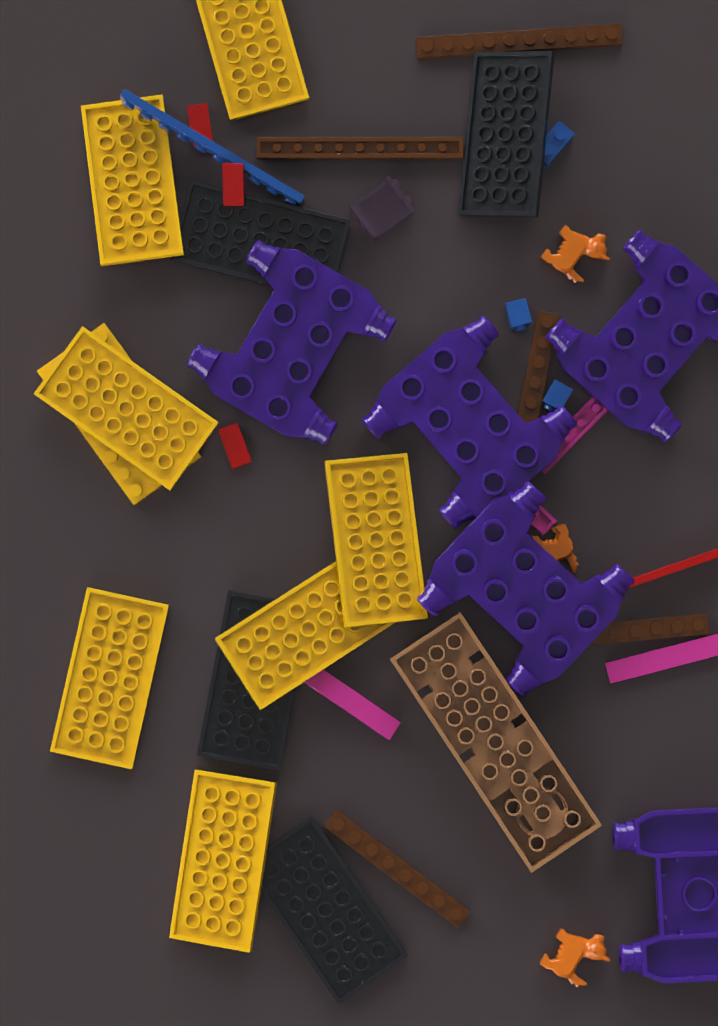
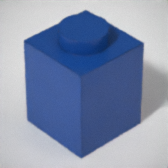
M526 298L505 303L504 308L510 330L516 329V332L528 329V325H531L532 320Z
M554 380L541 404L545 405V410L553 413L558 406L564 407L573 389Z

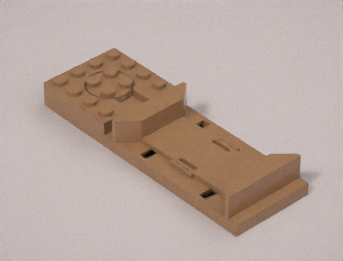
M461 612L390 659L531 873L602 826ZM480 650L484 658L473 664L469 657ZM428 685L432 692L421 699L417 691ZM523 714L527 721L515 728L511 721ZM470 749L474 756L463 763L459 755Z

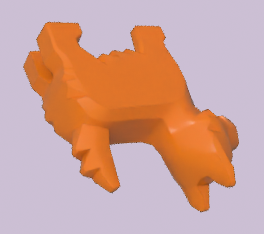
M564 225L559 232L564 241L559 246L558 254H551V251L547 248L540 256L546 263L552 264L554 269L566 274L569 280L572 279L573 283L584 282V279L573 269L582 255L595 259L610 260L606 255V235L599 233L595 237L589 238L586 235L570 230L567 225Z
M559 524L551 528L552 532L556 534L554 539L541 541L538 535L532 536L557 561L565 559L572 573H576V566L579 563L575 561L577 557L573 554V543L568 536L569 531L566 524Z
M560 928L556 938L562 944L559 945L560 948L557 950V958L550 959L547 954H544L539 963L546 969H551L556 975L567 978L570 984L574 983L576 987H579V985H587V982L578 977L574 972L583 957L610 961L611 959L606 956L607 948L604 945V935L595 934L591 939H586L569 934Z

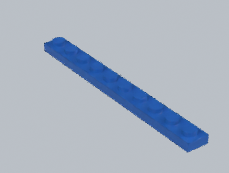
M123 90L120 99L123 101L122 104L128 109H137L141 112L140 115L149 121L152 119L159 123L158 126L165 131H174L177 133L176 137L184 142L189 140L195 144L194 147L203 153L206 151L213 155L212 158L221 164L223 162L244 163V174L249 176L248 179L256 185H259V183L267 187L266 190L275 196L280 194L285 197L284 201L290 205L295 206L296 204L300 206L305 196L128 90Z

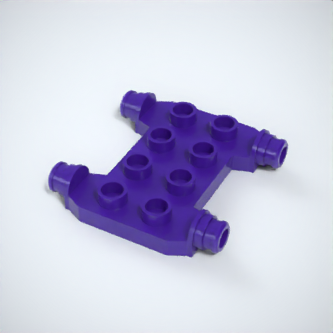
M638 230L623 247V251L627 252L631 256L630 259L635 262L632 267L636 270L642 281L637 290L596 337L580 329L577 330L573 325L570 327L564 319H560L545 338L558 351L555 356L558 357L564 373L593 397L601 406L606 408L625 427L642 431L644 434L650 432L653 436H658L665 443L677 433L682 423L674 418V414L664 402L659 391L705 338L718 342V284L678 248L661 243L650 236L647 237L642 230Z
M259 240L252 247L246 262L248 265L254 266L255 270L261 273V277L265 278L273 287V293L237 355L219 350L215 351L212 348L207 349L203 344H198L188 359L187 367L194 369L196 374L202 376L201 379L207 383L214 395L283 435L309 438L313 441H319L322 445H326L337 427V422L329 419L328 415L324 414L323 410L310 398L312 392L347 332L360 334L365 337L367 335L375 336L380 341L385 342L396 325L397 319L387 315L388 312L382 309V306L377 303L369 290L298 249H283L278 246L275 248Z
M480 316L475 323L472 322L468 326L465 325L463 328L448 331L383 386L377 401L374 403V407L369 410L370 413L362 418V422L378 439L386 431L389 432L393 428L397 431L401 427L414 423L457 472L461 480L454 492L451 493L452 496L447 500V503L439 508V512L454 529H457L460 524L466 523L469 519L474 520L492 500L507 495L510 491L514 493L517 489L520 490L525 482H530L556 460L561 445L565 442L564 438L569 435L571 429L577 427V422L563 406H558L553 413L549 412L546 416L543 415L538 419L525 423L477 367L484 355L488 353L486 348L491 345L492 340L499 337L498 331L485 316Z
M525 482L524 486L520 490L517 489L514 493L510 491L509 494L492 500L435 560L431 575L427 579L428 585L424 588L425 591L417 597V601L430 614L438 616L439 612L443 608L446 609L449 604L452 605L455 601L470 595L523 646L515 660L516 666L505 680L510 688L520 697H526L530 690H534L537 686L540 687L543 683L558 678L617 617L621 601L624 599L623 596L628 592L627 589L630 585L634 584V579L618 564H614L602 576L598 573L596 576L581 583L527 532L533 519L536 517L539 506L546 501V497L531 482Z
M718 807L651 810L636 819H632V821H625L621 824L614 823L612 825V841L615 850L626 849L627 851H634L636 854L654 858L658 923L657 935L633 942L631 945L621 944L619 946L621 971L641 972L643 977H650L661 983L718 981Z

